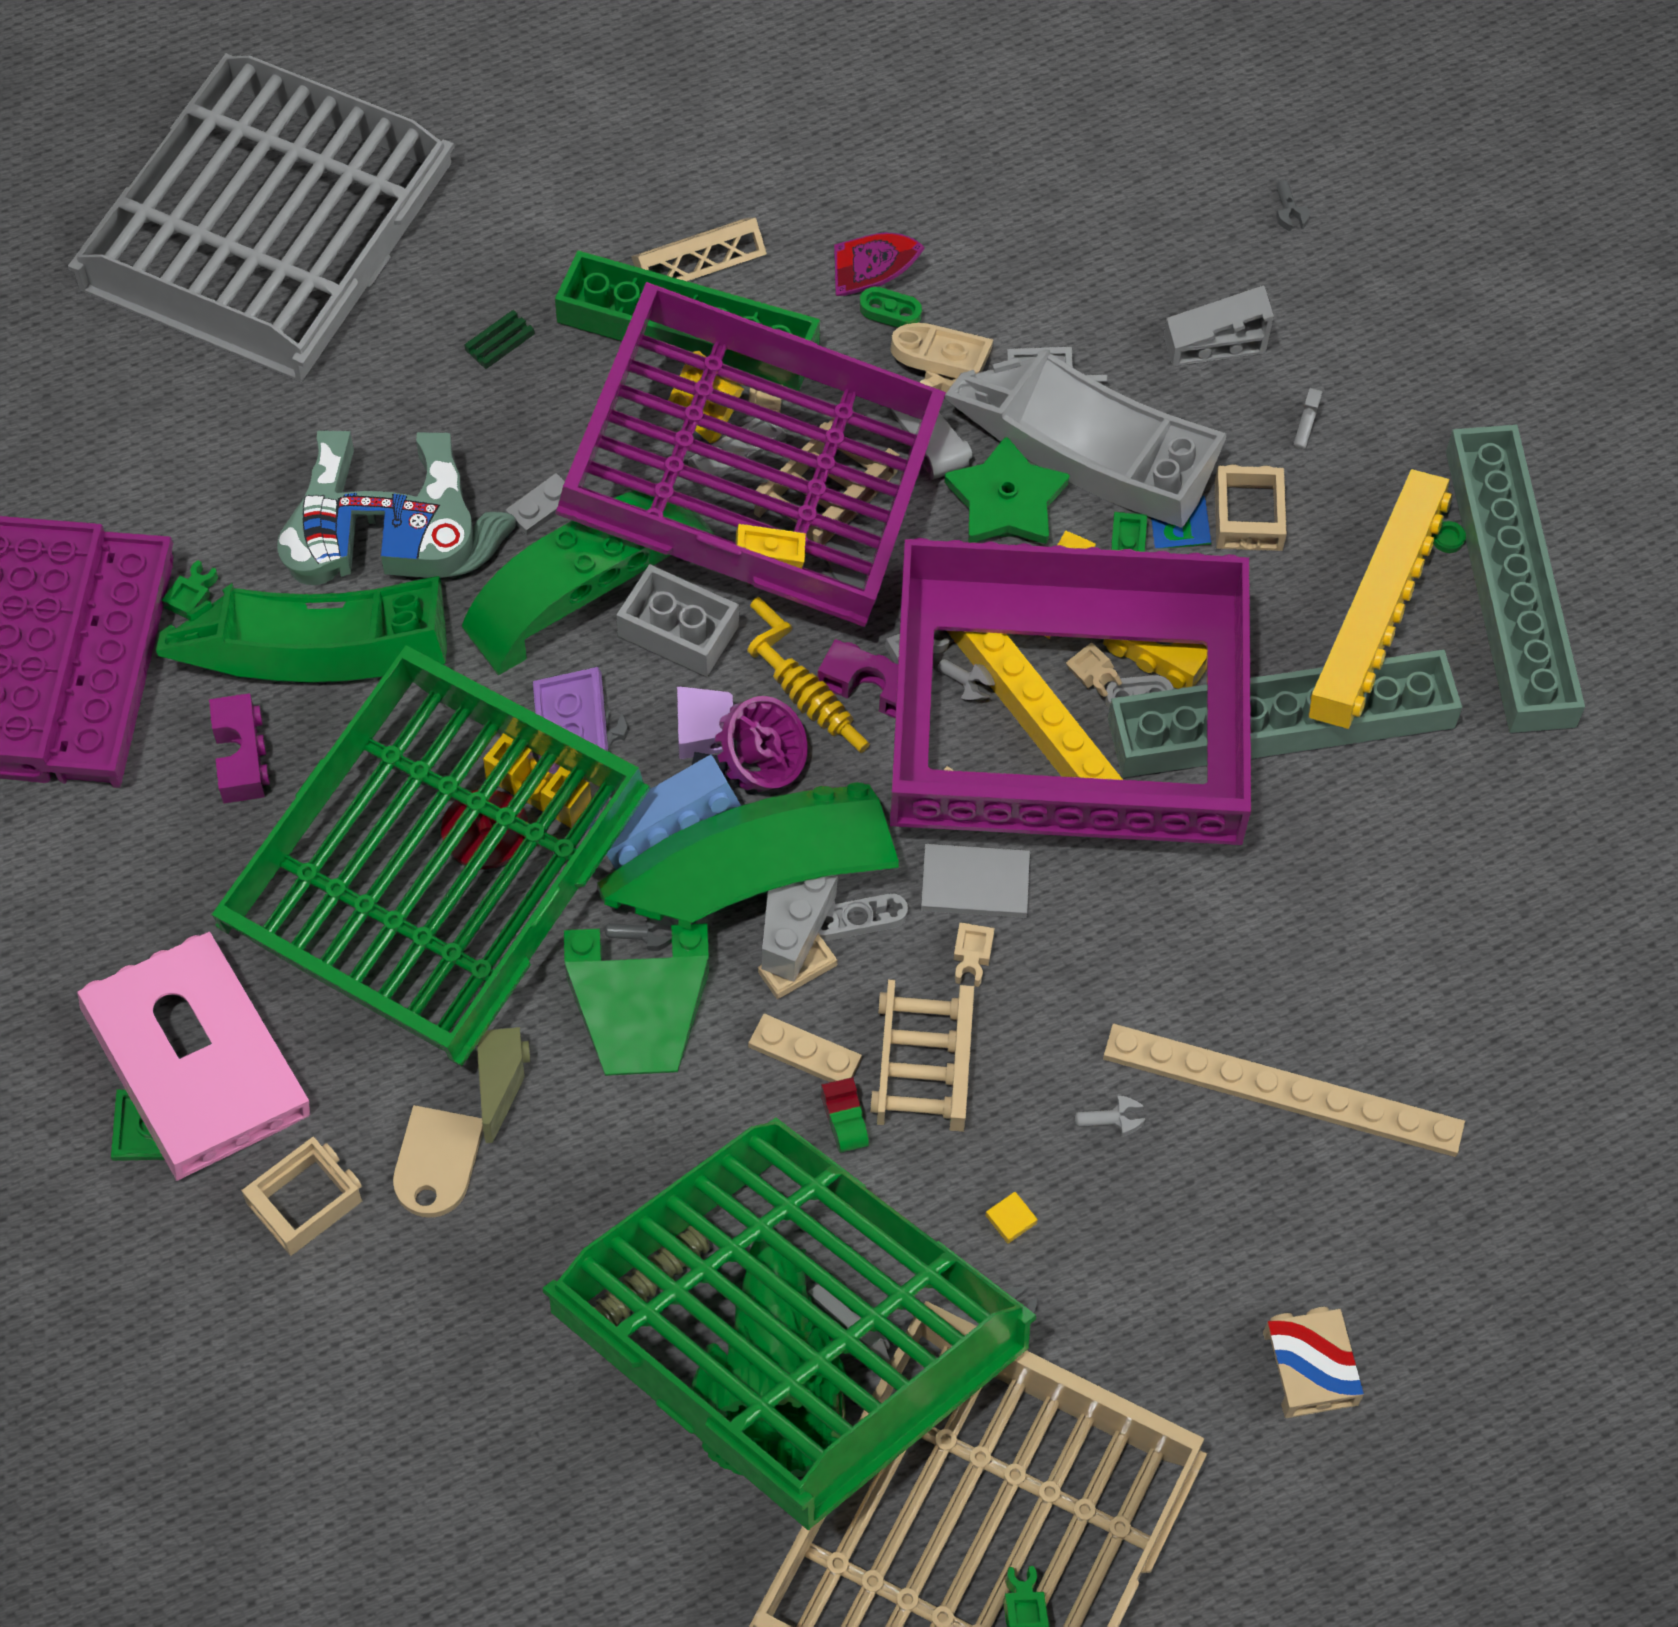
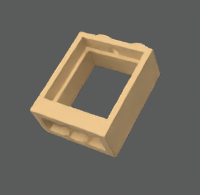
M1218 466L1215 478L1217 549L1283 551L1287 535L1284 468H1273L1271 466ZM1227 487L1273 489L1275 523L1228 521Z
M314 1137L310 1138L241 1190L246 1204L290 1256L362 1202L359 1188L362 1185L350 1169L344 1172L337 1164L339 1158L334 1150L327 1143L321 1146ZM316 1162L343 1194L294 1230L270 1202L268 1197Z

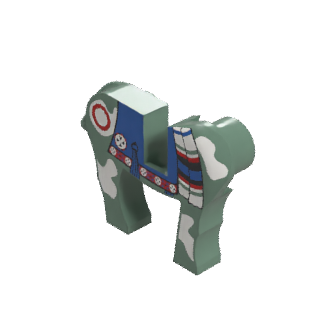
M317 431L316 439L319 452L316 464L312 469L309 488L303 500L281 530L277 548L282 563L289 569L294 579L306 585H321L332 580L339 570L341 577L351 574L356 517L367 515L368 522L376 524V515H383L385 517L381 559L384 574L426 578L435 576L440 578L452 577L471 572L487 562L494 555L502 541L515 529L516 519L512 514L506 512H485L476 521L472 529L470 512L463 501L460 475L453 460L450 433L417 432L416 443L419 460L426 469L427 475L420 493L415 497L383 491L343 493L354 453L351 431Z

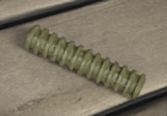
M692 1226L686 1228L684 1233L681 1232L676 1236L678 1240L699 1257H701V1252L707 1253L709 1251L707 1239ZM663 1246L658 1249V1255L652 1254L649 1256V1260L673 1280L674 1274L680 1275L683 1273V1267L688 1268ZM636 1269L631 1271V1277L625 1276L622 1279L623 1284L645 1302H647L648 1296L654 1297L656 1295L658 1287ZM607 1291L604 1294V1299L598 1298L595 1301L596 1306L594 1308L617 1327L620 1324L621 1318L625 1320L629 1317L631 1310Z

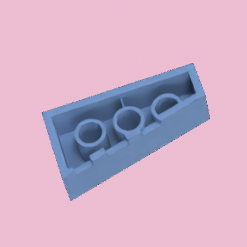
M712 754L650 789L606 854L616 870L670 835L701 820L741 806Z

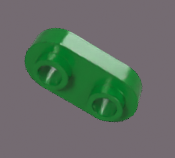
M881 287L867 288L860 296V312L868 319L894 327L920 323L922 306L914 297ZM877 304V305H879V306H881V307H880V308H875V307H872L871 305ZM908 313L910 316H902L901 314Z

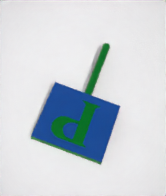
M1201 496L1197 507L1182 528L1151 517L1155 548H1180L1211 544L1205 496Z

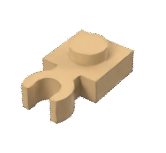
M1092 642L1066 662L1069 670L1087 688L1094 684L1098 693L1103 697L1108 695L1104 688L1107 682L1114 681L1118 686L1122 684L1119 675L1113 669L1114 666L1110 659Z
M959 923L954 960L962 962L958 964L955 971V982L957 984L961 983L964 973L970 972L975 976L974 986H980L983 974L980 965L989 966L995 928Z

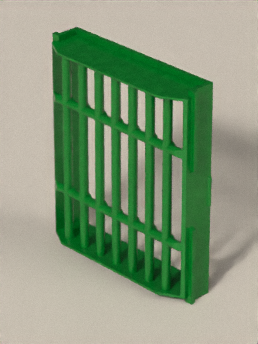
M406 645L328 754L319 761L296 793L294 801L211 915L217 922L215 926L226 934H229L232 928L237 930L258 946L431 1045L444 1050L450 1061L462 1067L531 966L529 960L578 888L586 885L651 788L643 782L639 767ZM412 683H415L427 692L428 696L392 746L386 747L373 740L375 734ZM439 703L455 710V713L421 761L414 762L403 756ZM468 717L484 725L449 776L442 777L431 771ZM496 733L501 735L504 733L514 739L478 792L472 793L459 786ZM526 747L542 756L507 807L500 808L489 802L493 793ZM365 750L381 759V762L311 860L303 864L289 856ZM554 763L570 771L536 823L530 824L517 817ZM396 767L409 774L410 776L340 875L336 879H330L319 873L391 770ZM583 778L599 786L600 788L565 839L559 840L546 833ZM424 782L439 790L368 892L364 895H359L348 889L421 783ZM614 794V796L611 798V800L609 801L601 815L598 817V819L596 820L588 834L585 836L579 847L576 849V846L579 844V842L581 841V839L583 838L591 824L594 822V820L596 819L604 805L607 803L611 795ZM452 797L467 805L462 815L396 909L388 911L377 905L381 896ZM479 813L496 821L425 925L418 928L406 921L405 919ZM511 829L524 836L525 839L453 943L447 944L435 937L439 928L507 830ZM539 844L554 852V855L484 957L476 960L465 954V949L536 846ZM567 860H569L564 869L562 870V872L560 873V875L557 877V879L555 880L547 894L544 896V898L542 899L534 913L531 915V917L529 918V920L527 921L519 935L516 937V939L514 940V942L512 943V945L510 946V948L508 949V951L503 956V958L494 970L493 968L496 965V963L499 961V959L501 958V956L503 955L511 941L514 939V937L516 936L524 922L527 920V918L529 917L537 903L540 901V899L542 898L550 884L553 882V880L555 879L563 865L566 863ZM282 867L298 876V878L262 927L245 916L279 868ZM312 884L325 891L326 894L290 943L275 933L309 885ZM341 900L355 908V910L322 957L318 959L304 951V949L337 902ZM367 916H370L384 924V926L348 976L332 966ZM396 932L413 940V942L377 992L361 982ZM427 948L440 955L442 959L409 1007L405 1008L391 1000V998ZM456 964L472 974L439 1023L435 1025L420 1015ZM486 981V983L484 984L478 995L475 997V999L473 1000L465 1014L462 1016V1018L460 1019L452 1033H449L455 1025V1023L457 1022V1020L464 1012V1010L466 1009V1007L468 1006V1004L470 1003V1001L473 999V997L475 996L483 982Z
M776 1117L768 1123L751 1126L590 1243L579 1253L558 1281L552 1280L542 1288L543 1293L550 1298L551 1313L656 1401V1405L690 1434H695L808 1531L1028 1350L1030 1324L1036 1320V1314L941 1242H936L869 1191L865 1184ZM771 1165H774L800 1185L801 1188L786 1198L758 1175ZM744 1185H747L774 1208L761 1218H758L731 1195ZM809 1200H819L909 1269L915 1276L902 1286L898 1285L799 1207ZM719 1205L747 1228L731 1239L703 1216ZM782 1220L793 1221L888 1297L873 1308L772 1228ZM689 1226H692L719 1249L703 1260L678 1240L676 1236ZM754 1241L766 1242L857 1314L860 1319L848 1329H844L747 1252L745 1248ZM663 1246L691 1270L675 1281L647 1257ZM727 1262H737L833 1340L817 1352L719 1273L717 1269ZM632 1268L638 1270L662 1290L660 1294L648 1303L619 1280L620 1277ZM699 1283H708L800 1357L804 1363L791 1374L787 1373L688 1291ZM923 1288H933L979 1323V1325L964 1336L914 1296ZM604 1289L634 1312L617 1327L588 1303L590 1299ZM671 1304H679L777 1385L760 1397L663 1317L660 1312ZM897 1309H905L952 1347L937 1358L888 1320L887 1317ZM642 1326H651L745 1404L747 1408L730 1422L628 1336ZM869 1331H878L925 1369L911 1380H908L859 1341V1339ZM841 1353H850L897 1391L881 1403L832 1364L831 1361ZM814 1375H822L869 1414L852 1426L802 1384ZM785 1398H794L838 1434L840 1438L824 1450L774 1407ZM756 1421H765L810 1458L814 1465L800 1481L746 1436L743 1431Z

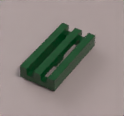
M512 310L464 344L465 351L482 367L488 369L535 335V331L531 325H526V321L522 317L518 318L515 310ZM520 329L522 330L486 357H482Z

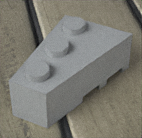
M1263 285L1168 317L1165 324L1164 339L1172 366L1266 353L1274 315L1265 286Z

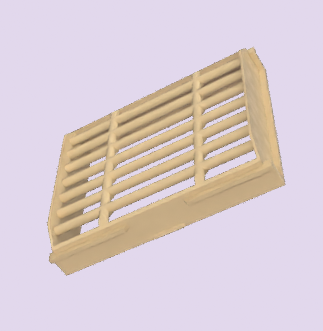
M927 1301L924 1303V1305L964 1336L976 1327V1325ZM916 1317L913 1318L906 1331V1334L916 1342H919L921 1336H923L942 1351L939 1356L952 1347ZM897 1348L891 1359V1366L902 1374L910 1356L900 1348ZM1026 1350L995 1376V1378L1009 1384V1387L977 1447L957 1439V1435L982 1388L952 1412L944 1429L939 1430L933 1427L921 1437L935 1446L871 1569L866 1571L848 1561L906 1450L876 1474L836 1552L831 1553L812 1543L825 1517L809 1531L802 1526L749 1627H791L774 1618L773 1615L804 1557L827 1569L796 1627L815 1626L840 1576L862 1586L841 1627H859L875 1594L897 1604L885 1627H903L910 1612L932 1622L930 1627H992L1003 1605L1005 1593L1010 1591L1005 1583L1008 1568L1014 1567V1574L1017 1577L1052 1505L1073 1514V1517L1036 1592H1044L1046 1606L1087 1522L1109 1532L1063 1627H1081L1122 1540L1144 1550L1107 1626L1119 1627L1137 1590L1141 1574L1151 1573L1207 1454L1200 1451L1204 1438ZM881 1378L872 1396L883 1403L890 1397L894 1388ZM1026 1392L1044 1402L1013 1463L1008 1465L991 1456L1022 1393ZM1057 1409H1060L1078 1418L1048 1480L1042 1482L1026 1474V1470ZM864 1410V1412H863L862 1416L860 1417L859 1421L862 1420V1419H863L865 1416H867L869 1413H867V1412ZM1094 1426L1112 1435V1439L1082 1499L1078 1500L1062 1492L1060 1489L1091 1427ZM1126 1443L1146 1452L1147 1455L1118 1515L1112 1517L1096 1509L1095 1506ZM950 1452L970 1463L906 1587L901 1589L883 1580ZM1161 1460L1184 1466L1152 1535L1150 1536L1132 1527L1130 1524ZM984 1469L1004 1479L941 1605L936 1607L918 1598ZM1020 1487L1039 1498L976 1624L972 1626L955 1617L954 1613L1017 1488Z

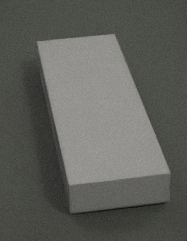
M757 418L742 426L744 429L777 441H782L786 438V432L781 427ZM728 436L712 444V446L750 460L765 451ZM698 454L688 459L690 467L719 478L736 469Z

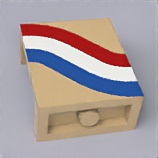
M1319 1307L1308 1311L1307 1315L1293 1317L1290 1313L1276 1315L1270 1321H1267L1263 1335L1265 1340H1271L1285 1394L1281 1404L1285 1418L1359 1405L1364 1393L1341 1309L1329 1311L1328 1307Z

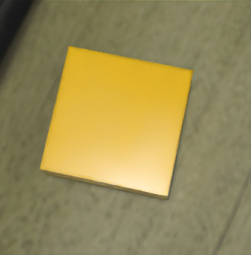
M1013 1192L990 1208L985 1214L1007 1243H1010L1036 1225L1038 1221L1016 1192Z

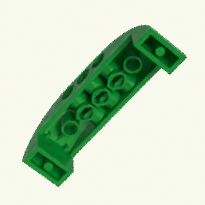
M631 491L614 499L648 510L651 508L654 497L638 491ZM667 502L663 512L664 517L715 535L698 513ZM571 521L529 545L497 571L474 599L465 615L462 629L499 676L527 659L525 639L645 571L649 564L654 566L671 555L657 552L581 523Z

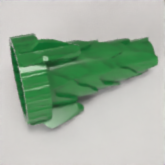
M754 1241L749 1253L811 1302V1296L806 1291V1274L766 1242ZM799 1249L806 1254V1249ZM746 1270L742 1285V1291L817 1352L831 1342L827 1334ZM735 1306L734 1329L789 1374L804 1363L800 1357ZM715 1343L706 1346L705 1351L760 1397L777 1385L729 1345L728 1355ZM839 1356L831 1361L832 1364L846 1374ZM698 1367L690 1389L731 1422L747 1406ZM814 1375L802 1384L845 1419L844 1397L837 1387L822 1375ZM785 1398L774 1407L824 1450L840 1438L838 1434L794 1398ZM756 1421L743 1431L746 1436L795 1477L805 1476L814 1465L810 1458L765 1421ZM702 1441V1448L708 1453V1457L712 1461L717 1462L724 1469H729L735 1474L742 1475Z

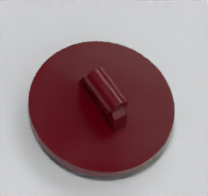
M496 790L489 799V802L503 808L508 806L513 797ZM455 800L446 810L441 823L442 840L448 835L467 805ZM523 808L517 817L528 822ZM479 813L451 856L457 862L466 866L496 821ZM508 829L481 869H492L507 864L525 837Z

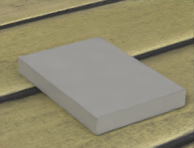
M925 844L921 911L1027 918L1030 851Z

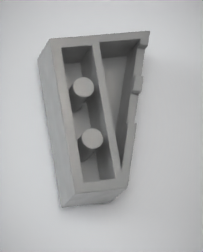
M838 875L796 882L768 891L762 945V970L790 981H795L836 898Z

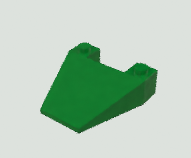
M691 924V929L671 925L673 957L602 961L600 929L564 930L566 978L605 1076L678 1072L709 975L707 924Z

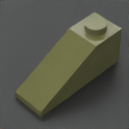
M520 1027L487 1030L477 1044L485 1143H493L525 1078L524 1063L531 1062L529 1041H522Z

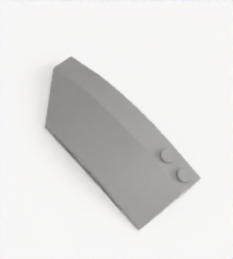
M1050 349L1037 352V357L1021 362L1018 358L993 364L992 370L975 374L974 370L963 372L945 394L948 402L999 441L1008 437L1026 459L1039 467L1067 473L1070 476V483L1104 500L1181 528L1197 507L1226 440V433L1163 413L1100 384L1050 354Z

